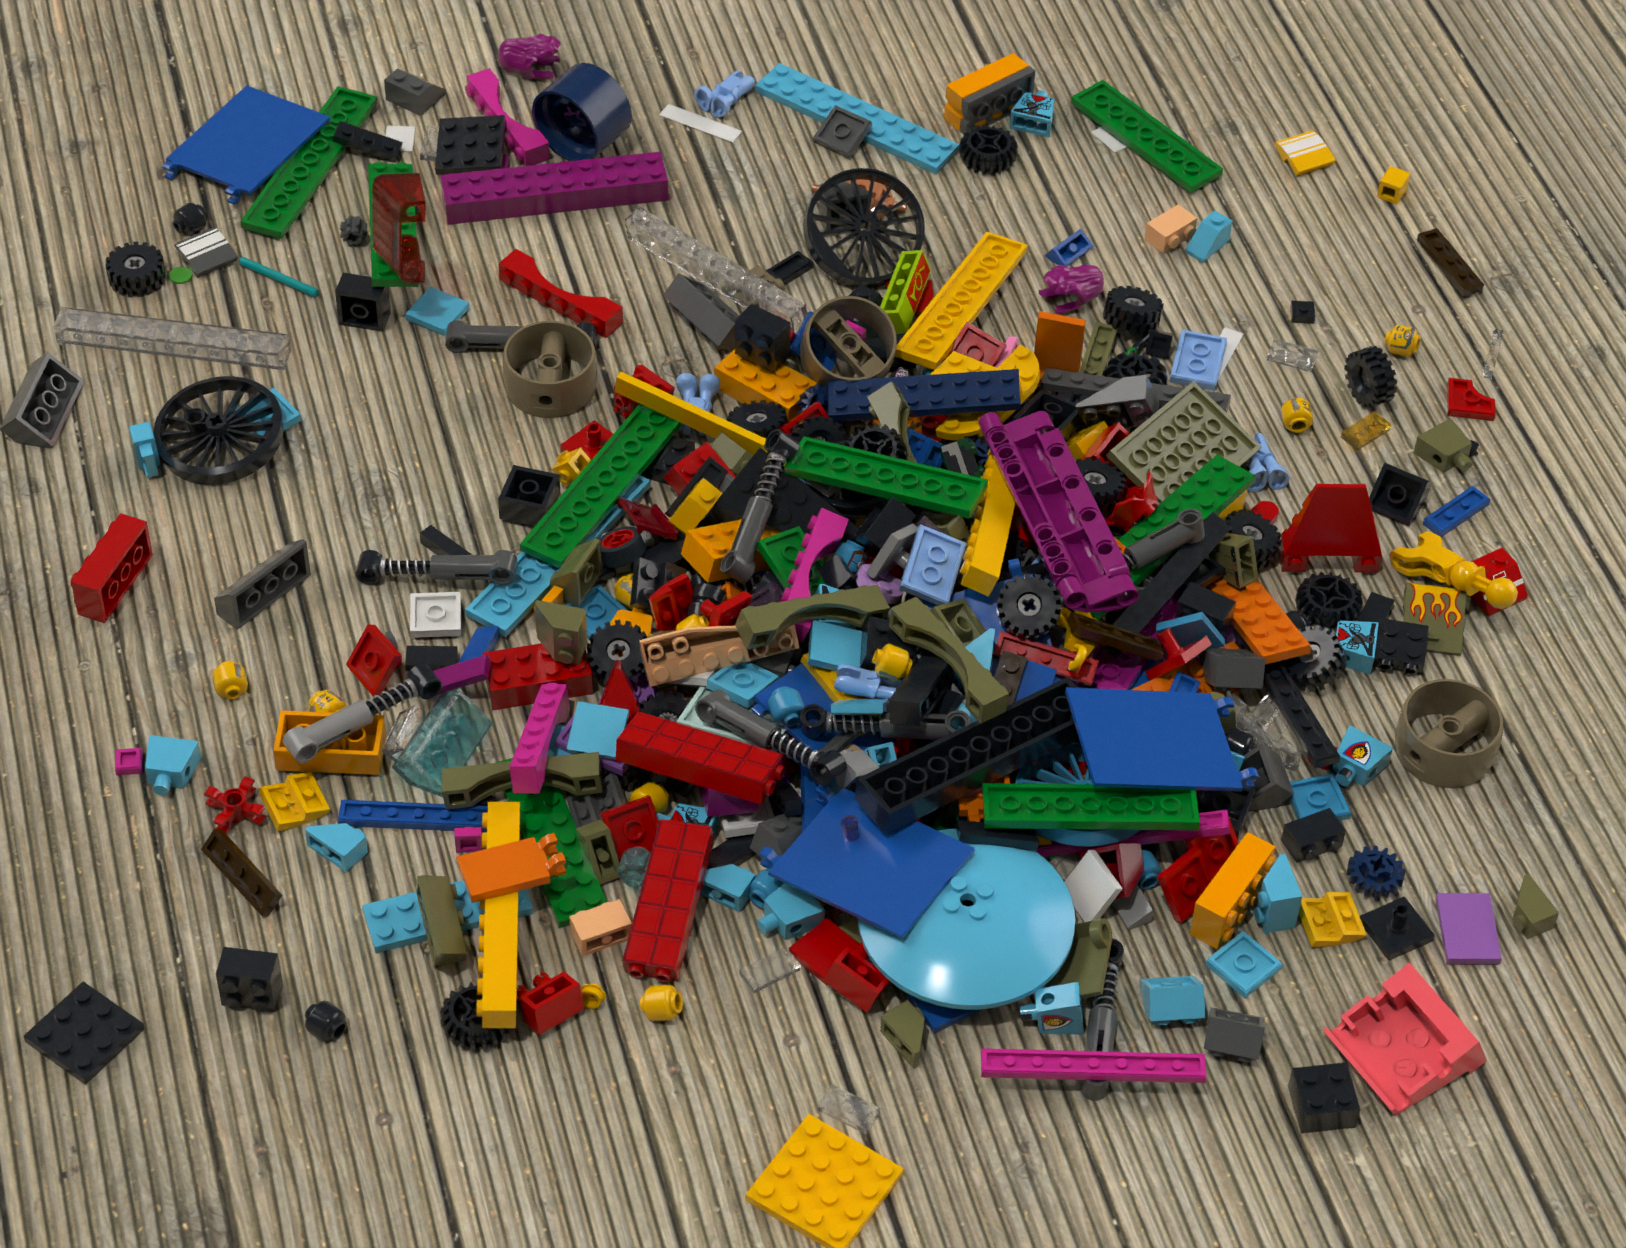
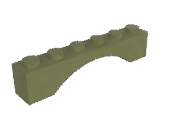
M891 381L867 396L871 403L869 410L875 419H879L881 423L879 424L880 428L886 424L889 429L894 428L898 434L902 435L907 446V461L918 463L912 454L907 435L910 407L901 390ZM921 507V509L926 512L928 511L936 514L943 513L940 511Z
M878 584L871 586L863 585L855 589H841L833 593L793 598L789 601L771 602L767 605L756 607L748 606L741 609L735 626L746 648L751 649L770 645L775 637L784 629L807 620H837L862 628L868 616L885 619L890 607Z
M914 597L891 608L889 627L904 642L933 652L953 668L964 686L966 696L965 707L980 723L1006 712L1009 698L1007 689L1000 685L991 672L977 661L974 654L969 652L961 644L960 640L953 636L945 627L944 623L931 613L927 605H924L917 597Z
M599 752L547 757L545 780L542 786L556 787L575 795L603 793L602 766ZM511 761L443 768L441 792L446 809L472 807L494 793L513 788L509 767Z

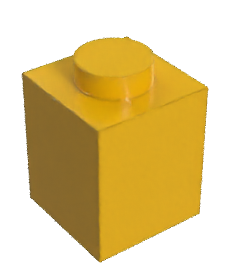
M1390 166L1380 180L1377 198L1397 205L1407 190L1410 173Z

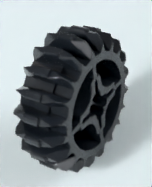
M986 124L984 127L977 125L976 129L970 128L969 132L964 133L959 144V154L962 163L966 164L967 168H973L974 172L979 170L982 174L984 172H989L990 174L997 172L1000 174L1001 170L1007 171L1008 167L1013 166L1018 154V145L1015 136L1010 135V131H1004L1003 127L998 129L995 128V125L993 127H988Z
M875 423L873 428L866 424V430L861 431L857 428V435L849 434L850 442H844V446L864 449V451H872L873 453L908 460L907 446L902 435L898 434L894 428L889 429L886 424L882 428L877 423Z
M1321 571L1318 576L1311 574L1309 578H1305L1298 587L1295 598L1297 612L1300 614L1304 613L1308 617L1310 624H1316L1328 629L1334 628L1335 630L1339 621H1356L1361 614L1363 605L1361 590H1358L1357 583H1351L1350 578L1343 579L1341 573L1335 576L1332 572L1325 575Z
M471 981L469 987L465 988L460 985L458 992L451 991L449 994L450 998H444L443 1007L440 1010L441 1027L444 1029L446 1038H451L453 1045L460 1043L462 1050L467 1046H471L473 1052L477 1047H482L485 1051L487 1045H492L496 1048L497 1040L505 1042L506 1034H511L512 1028H482V1017H477V1000H482V995H477V986H474ZM460 1012L464 1014L461 1022L456 1019Z

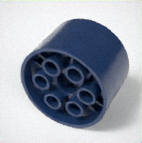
M577 63L540 92L532 104V116L536 129L549 142V147L560 157L568 161L594 159L628 130L632 120L631 106L622 87L609 73L590 63Z

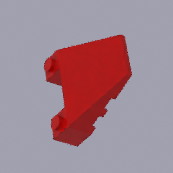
M1316 484L1303 502V508L1299 514H1295L1292 518L1290 527L1281 534L1282 544L1278 550L1281 572H1306L1309 556H1352L1354 573H1379L1382 551L1366 484Z

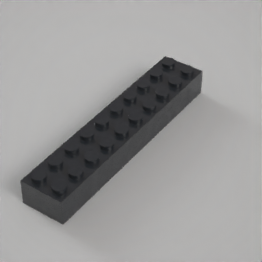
M1066 677L1008 705L1006 712L983 723L977 720L859 777L854 799L885 834H888L981 788L982 783H991L1078 740L1079 736L1065 693L1066 687L1077 688L1076 685Z

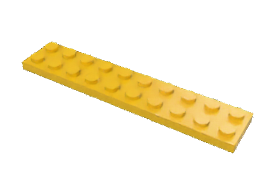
M986 231L899 341L895 357L935 370L952 350L956 337L966 321L970 324L973 323L1026 254L1028 245Z

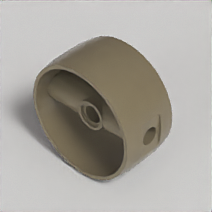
M842 296L831 299L822 304L812 314L805 326L800 344L803 369L808 378L820 384L821 387L829 386V381L854 382L861 379L885 378L889 373L896 354L895 328L886 312L877 304L867 299L856 296ZM842 317L861 320L879 334L886 349L887 361L885 364ZM814 328L835 349L838 359L847 362L859 375V378L839 376L820 364L813 354L809 341V334ZM849 344L853 347V349L848 350L844 348L843 345Z
M540 321L520 328L506 342L502 361L504 385L510 401L521 411L538 417H562L577 412L592 399L597 384V356L591 338L582 329L561 321ZM539 358L537 381L523 377L515 371L522 364ZM565 358L574 360L585 367L577 375L562 380Z
M1437 679L1421 684L1409 694L1400 711L1395 732L1397 756L1402 765L1412 775L1428 784L1445 788H1459L1476 783L1488 773L1497 757L1503 735L1502 713L1490 695L1470 683L1454 679ZM1447 714L1440 718L1436 727L1420 738L1414 733L1409 724L1412 720L1424 715ZM1479 732L1484 735L1489 744L1474 752L1451 753Z

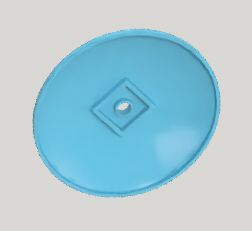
M956 829L938 830L958 840ZM965 843L974 847L975 852L903 939L859 918L858 929L864 949L870 960L890 982L906 993L920 1000L948 1008L965 1010L995 1008L1016 1002L1033 994L1048 983L1060 970L1067 959L1074 938V906L1068 888L1059 873L1036 851ZM963 900H971L974 902V905L967 907L962 905L961 902Z

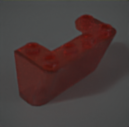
M420 173L382 174L377 176L372 184L373 250L402 281L406 283H425V260L421 261L418 239L413 235H402V223L425 222L426 201ZM411 206H417L420 212L415 216H410L407 214V209Z

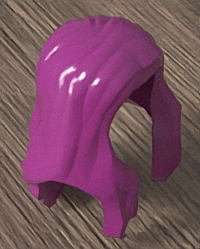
M541 33L525 38H509L503 41L499 47L498 61L500 66L507 72L518 73L526 79L548 80L553 78L554 73L552 71L531 70V66L534 63L539 66H552L554 62L559 63V56L553 55L559 51L558 48L561 46V43L555 36H546Z
M1088 264L1068 268L1065 265L1052 267L1051 271H1048L1043 277V282H1046L1049 288L1039 290V295L1042 298H1056L1059 294L1068 295L1069 293H1075L1079 297L1078 300L1056 306L1055 314L1062 315L1078 310L1085 303L1101 294L1104 285L1103 273L1097 266Z

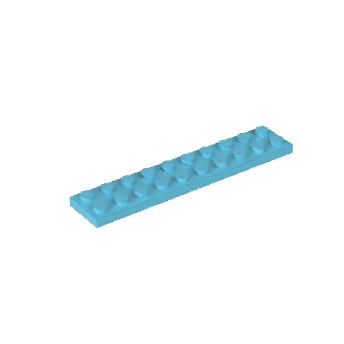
M781 63L777 64L755 85L756 93L822 123L835 105L870 120L873 126L863 139L864 142L934 174H937L959 152L958 143Z
M640 476L622 498L637 502L651 487L650 480ZM616 504L585 543L595 538L599 540L601 535L607 533L626 513L624 509L618 508ZM521 552L517 556L514 580L507 585H499L492 581L465 609V614L486 627L499 626V633L506 637L534 608L536 600L541 601L552 589L550 586L551 576L554 572H558L560 568Z

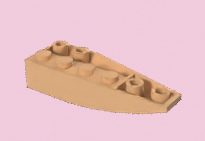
M795 625L784 629L775 637L770 645L751 649L746 648L736 626L689 627L639 640L641 656L650 687L799 648Z

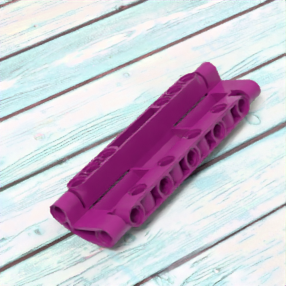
M1038 411L1005 425L1002 424L998 414L994 412L982 415L978 423L990 447L992 457L1007 488L1014 497L1037 545L1039 555L1066 607L1082 612H1108L1134 604L1139 598V593L1131 579L1128 565L1060 430L1054 427L1048 413Z

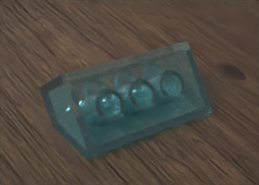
M460 688L440 694L392 768L409 785L443 797L441 792L442 769L465 766L493 722Z

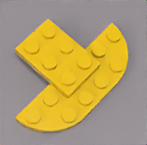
M1019 345L997 368L953 351L930 375L1019 369L1020 401L1022 404L1037 388L1040 381V368L1034 353L1025 346ZM1015 410L996 411L994 413L998 414L1003 424ZM989 412L951 414L936 429V435L947 440L964 439L965 436H974L976 434L979 437L984 436L978 421L982 415Z

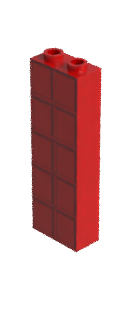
M639 711L616 739V761L758 804H762L768 795H772L776 783L782 781L785 774L783 754Z
M665 819L659 820L622 959L625 973L637 978L643 976L653 977L662 982L678 981L714 842L712 827Z

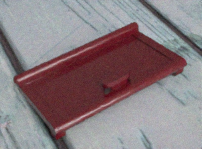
M621 497L618 498V508L624 509L636 525L638 534H641L644 530L676 540L679 532L668 522L669 519L657 504L649 507Z

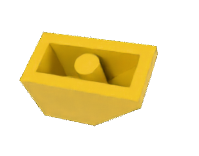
M701 479L668 522L686 536L687 530L694 529L722 495V492L706 479Z

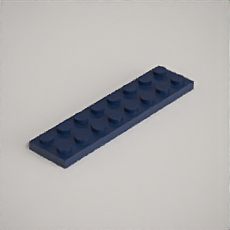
M1019 369L871 378L854 382L829 381V418L833 419L832 422L875 419L869 410L871 403L867 396L891 381L901 390L910 407L908 417L1021 410Z

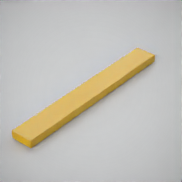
M620 371L616 377L615 392L713 438H716L722 432L752 456L760 447L765 450L764 444L766 439L626 373Z

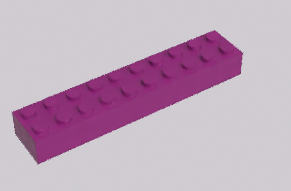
M661 151L440 175L447 225L668 201V179Z

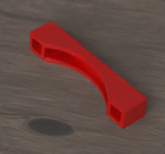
M518 249L512 251L498 263L499 280L530 296L557 313L568 317L577 324L584 322L593 324L597 328V334L604 338H607L623 324V307L606 297L581 296L556 287L539 272L534 258Z

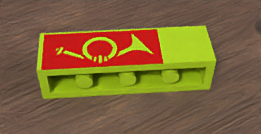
M923 250L901 252L880 306L891 319L896 334L908 331L931 272Z

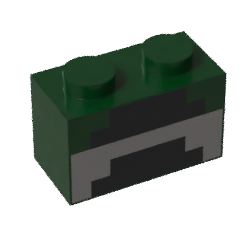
M968 437L940 446L939 451L946 470L979 478L983 476L984 469L982 465H977L975 456H978L974 442H969Z

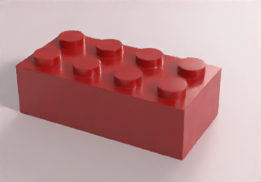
M120 513L116 520L110 523L106 534L98 540L93 552L85 558L82 567L71 578L70 584L78 615L101 623L107 621L153 556L147 521Z
M542 643L482 653V655L487 654L491 659L486 684L492 711L534 704L541 684L547 683L567 684L568 698L592 695V672L587 659L586 648L580 665L554 661Z

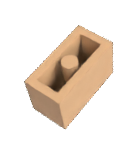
M1178 204L1147 223L1144 240L1164 254L1193 237L1196 232L1197 217Z
M620 899L613 902H605L598 907L579 911L575 915L569 916L570 933L582 956L628 940L632 922Z

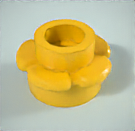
M584 984L581 987L585 1007L595 1009L601 1005L602 1001H605L606 993L598 984Z

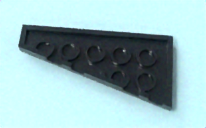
M760 447L714 505L743 516L749 498L756 496L754 491L758 489L757 483L761 481L760 475L764 473L763 467L767 466L766 459H768V454L764 449ZM784 466L781 467L783 471L779 473L780 479L776 481L777 487H774V495H771L770 498L772 501L770 503L773 507L766 525L783 532L800 526L804 534H810L811 530L807 529L808 523L812 515H818L821 508L845 517L798 477L786 475ZM848 520L840 542L846 543L847 539L850 540L858 530V527L850 520Z

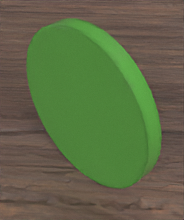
M176 267L170 271L169 278L173 283L184 284L191 280L192 271L187 267Z

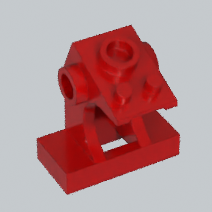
M644 365L635 367L632 377L666 393L674 394V386ZM614 386L613 411L627 419L640 403L616 393Z

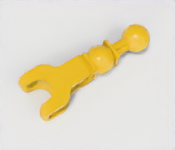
M1425 531L1417 536V548L1400 546L1389 554L1391 565L1396 571L1406 576H1427L1441 583L1446 582L1447 585H1453L1457 590L1464 591L1469 596L1482 591L1485 593L1488 603L1494 608L1504 609L1511 607L1517 599L1518 591L1516 585L1510 579L1502 577L1492 581L1486 579L1485 567H1478L1474 562L1465 561V558L1443 547L1442 538L1432 532Z

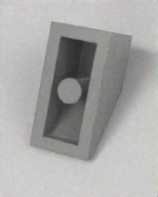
M846 749L839 752L845 758L847 768L844 773L835 778L838 789L840 790L842 787L847 790L856 789L858 778L878 769L879 766L863 750L853 752V749Z

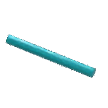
M241 257L239 260V265L314 298L319 294V289L248 258Z

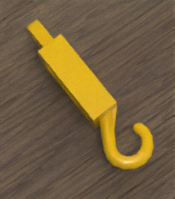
M1075 610L1074 612L1076 614L1095 619L1090 614V612H1082ZM1067 625L1064 648L1077 654L1074 661H1070L1068 665L1069 671L1075 672L1094 649L1095 641L1086 638L1082 640L1075 637L1069 625Z

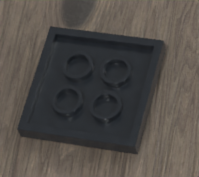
M505 115L440 118L435 161L436 175L502 169L506 128Z
M83 981L23 1037L28 1045L86 1085L144 1030V1024Z

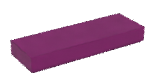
M486 654L434 670L433 672L442 682V688L438 694L487 680L491 659Z

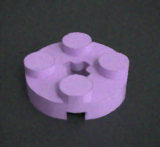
M871 564L862 565L856 573V576H858L856 579L857 585L860 587L878 584L887 603H897L903 594V591L899 589L901 580L897 579L889 571L873 579L866 573Z

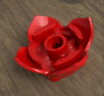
M1147 473V480L1143 486L1128 488L1122 502L1116 503L1112 514L1104 517L1108 526L1127 533L1142 520L1141 516L1147 518L1160 503L1157 501L1158 498L1155 494L1152 473Z

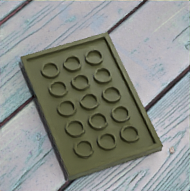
M1193 381L1111 449L1106 456L1137 487L1145 484L1147 473L1151 472L1155 494L1158 498L1157 501L1161 503L1214 456L1219 455L1241 467L1262 446Z

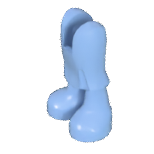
M737 70L730 74L722 83L716 85L713 91L707 86L697 88L694 97L703 111L708 112L711 109L714 117H722L729 112L730 106L734 105L739 97L752 89L755 80L749 75L743 77V73Z
M689 373L679 375L676 380V386L682 394L683 400L710 412L712 409L711 400L720 389V379L713 374L702 376L699 384L700 397H696V377ZM683 424L681 427L683 434L690 435L691 427ZM700 432L701 436H706V434Z
M1256 433L1254 440L1262 447L1245 463L1246 466H1249L1248 472L1255 475V483L1247 490L1258 492L1264 488L1267 480L1270 488L1273 490L1283 489L1289 482V475L1284 467L1275 460L1276 457L1270 451L1265 437L1261 433Z
M840 664L836 672L837 678L834 682V689L842 693L864 696L870 699H888L894 694L896 687L900 686L903 678L893 682L877 675L875 671L853 665Z

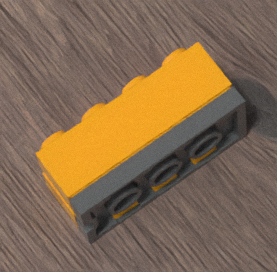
M1013 52L947 84L946 99L948 101L945 105L944 119L964 135L965 132H969L970 128L976 129L977 125L980 127H984L985 124L989 126L1011 115L1012 109L1023 94L1027 92L1033 93L1035 70Z

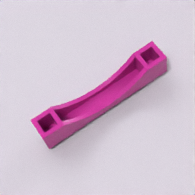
M488 68L466 76L467 85L465 86L467 96L473 99L477 109L481 110L485 116L505 115L504 141L506 146L513 150L516 159L521 161L524 166L536 165L550 160L549 142L537 129L518 123L503 111L499 104V79L492 70Z
M824 508L820 509L817 516L812 515L807 529L811 530L810 534H805L800 545L804 550L803 552H798L794 561V565L798 567L796 570L792 569L787 581L791 586L790 588H785L780 601L811 597L809 590L810 568L825 555L835 552L843 537L849 519ZM813 620L794 624L799 642L802 643Z
M541 684L509 766L513 793H540L545 780L547 754L553 731L558 724L566 723L570 713L567 684Z

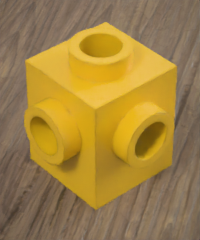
M582 448L571 452L566 450L556 458L557 463L551 470L555 474H559L560 482L568 487L589 464L591 459Z

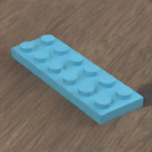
M463 880L454 882L458 894V899L454 900L456 910L461 909L464 918V925L461 926L462 932L479 928V914H485V910H480V901L471 902ZM527 889L520 890L518 894V918L533 914V907ZM416 892L362 905L375 953L427 941Z

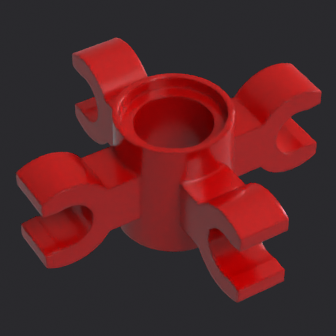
M245 776L239 788H231L224 793L215 787H208L204 793V796L209 797L205 802L206 805L223 809L214 819V824L218 825L217 829H222L227 834L231 823H239L246 818L258 825L263 823L266 815L262 814L265 807L257 803L251 804L247 802L256 792V788L252 787L255 779Z

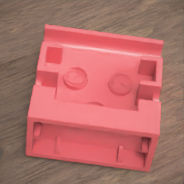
M1410 963L1382 983L1383 989L1376 997L1370 998L1367 995L1341 1015L1342 1021L1335 1029L1329 1030L1327 1027L1323 1029L1325 1035L1394 1115L1405 1111L1465 1072L1471 1074L1487 1061L1477 1038Z

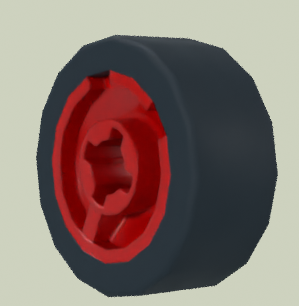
M631 526L620 527L609 531L599 539L603 565L610 568L623 567L633 563L635 559L644 554L646 546L641 534L637 533V528Z

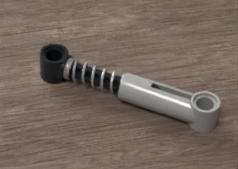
M418 664L409 671L407 680L403 684L398 683L396 688L390 687L389 692L383 691L381 696L375 695L373 700L367 699L366 703L363 700H359L306 728L301 726L294 727L284 735L283 744L297 762H308L316 756L318 750L371 724L374 715L378 714L381 716L382 711H389V708L392 706L397 707L399 702L405 703V699L421 697L422 699L433 698L440 692L442 682L427 664Z

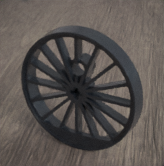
M855 168L832 176L819 187L807 205L803 221V233L811 257L828 276L848 286L858 287L862 284L868 288H875L886 285V281L891 280L896 268V264L878 240L900 254L902 251H907L882 234L915 240L913 251L921 250L925 234V222L918 200L903 182L880 170ZM856 180H870L865 215ZM851 181L858 212L837 184ZM875 181L889 188L869 216ZM830 188H833L851 214L822 195ZM892 189L903 200L889 208L883 206L882 203ZM819 201L847 220L814 214V207ZM905 203L913 215L892 219V212ZM876 214H884L887 217V220L879 221L878 216L876 217ZM814 220L846 226L847 228L820 232ZM915 221L916 234L887 229V227ZM860 227H862V228L867 227L868 230H867V231H866L865 229H864V230H861ZM851 233L831 247L824 238ZM854 237L855 240L842 260H840L833 250ZM860 241L854 276L844 265V262L856 243ZM865 241L874 273L872 278L859 276ZM872 243L893 272L883 276L879 275Z
M221 376L193 383L171 397L162 407L156 418L153 435L157 451L163 463L176 476L198 484H224L242 479L256 472L273 457L283 437V419L276 397L265 386L247 378ZM228 390L236 391L223 414V392ZM218 391L217 412L212 413L203 395ZM244 393L254 395L235 411ZM200 398L206 412L200 408H191L187 403ZM261 401H265L268 406L247 414ZM180 409L185 412L184 419L173 416ZM273 413L270 421L251 423ZM167 425L187 428V430L165 432ZM265 431L263 436L248 432ZM187 439L164 448V441ZM240 440L258 443L259 445L256 450H253ZM228 441L248 454V456L238 461ZM222 442L234 463L221 466ZM216 446L215 467H204ZM193 447L179 460L172 457V455ZM203 451L196 466L187 465Z

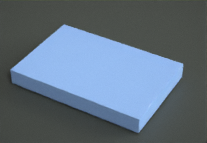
M1181 330L1169 382L1188 386L1194 381L1203 389L1215 391L1227 338Z
M920 524L899 589L936 605L949 603L967 543Z

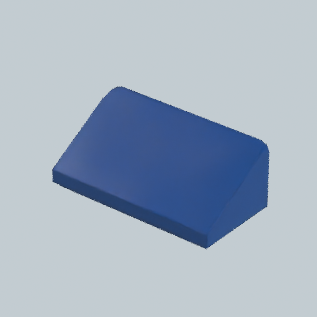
M1079 229L1045 254V257L1057 265L1068 266L1093 248L1094 245L1082 229Z
M499 626L477 628L458 663L483 656L482 653L493 651L500 638Z

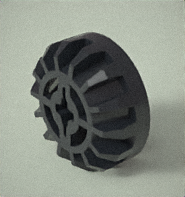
M1135 350L1130 351L1129 356L1122 352L1117 357L1110 359L1104 373L1105 377L1119 379L1152 374L1148 377L1150 382L1167 385L1168 379L1166 375L1167 369L1160 363L1158 358L1153 356L1149 359L1148 353L1145 351L1142 355H1136Z

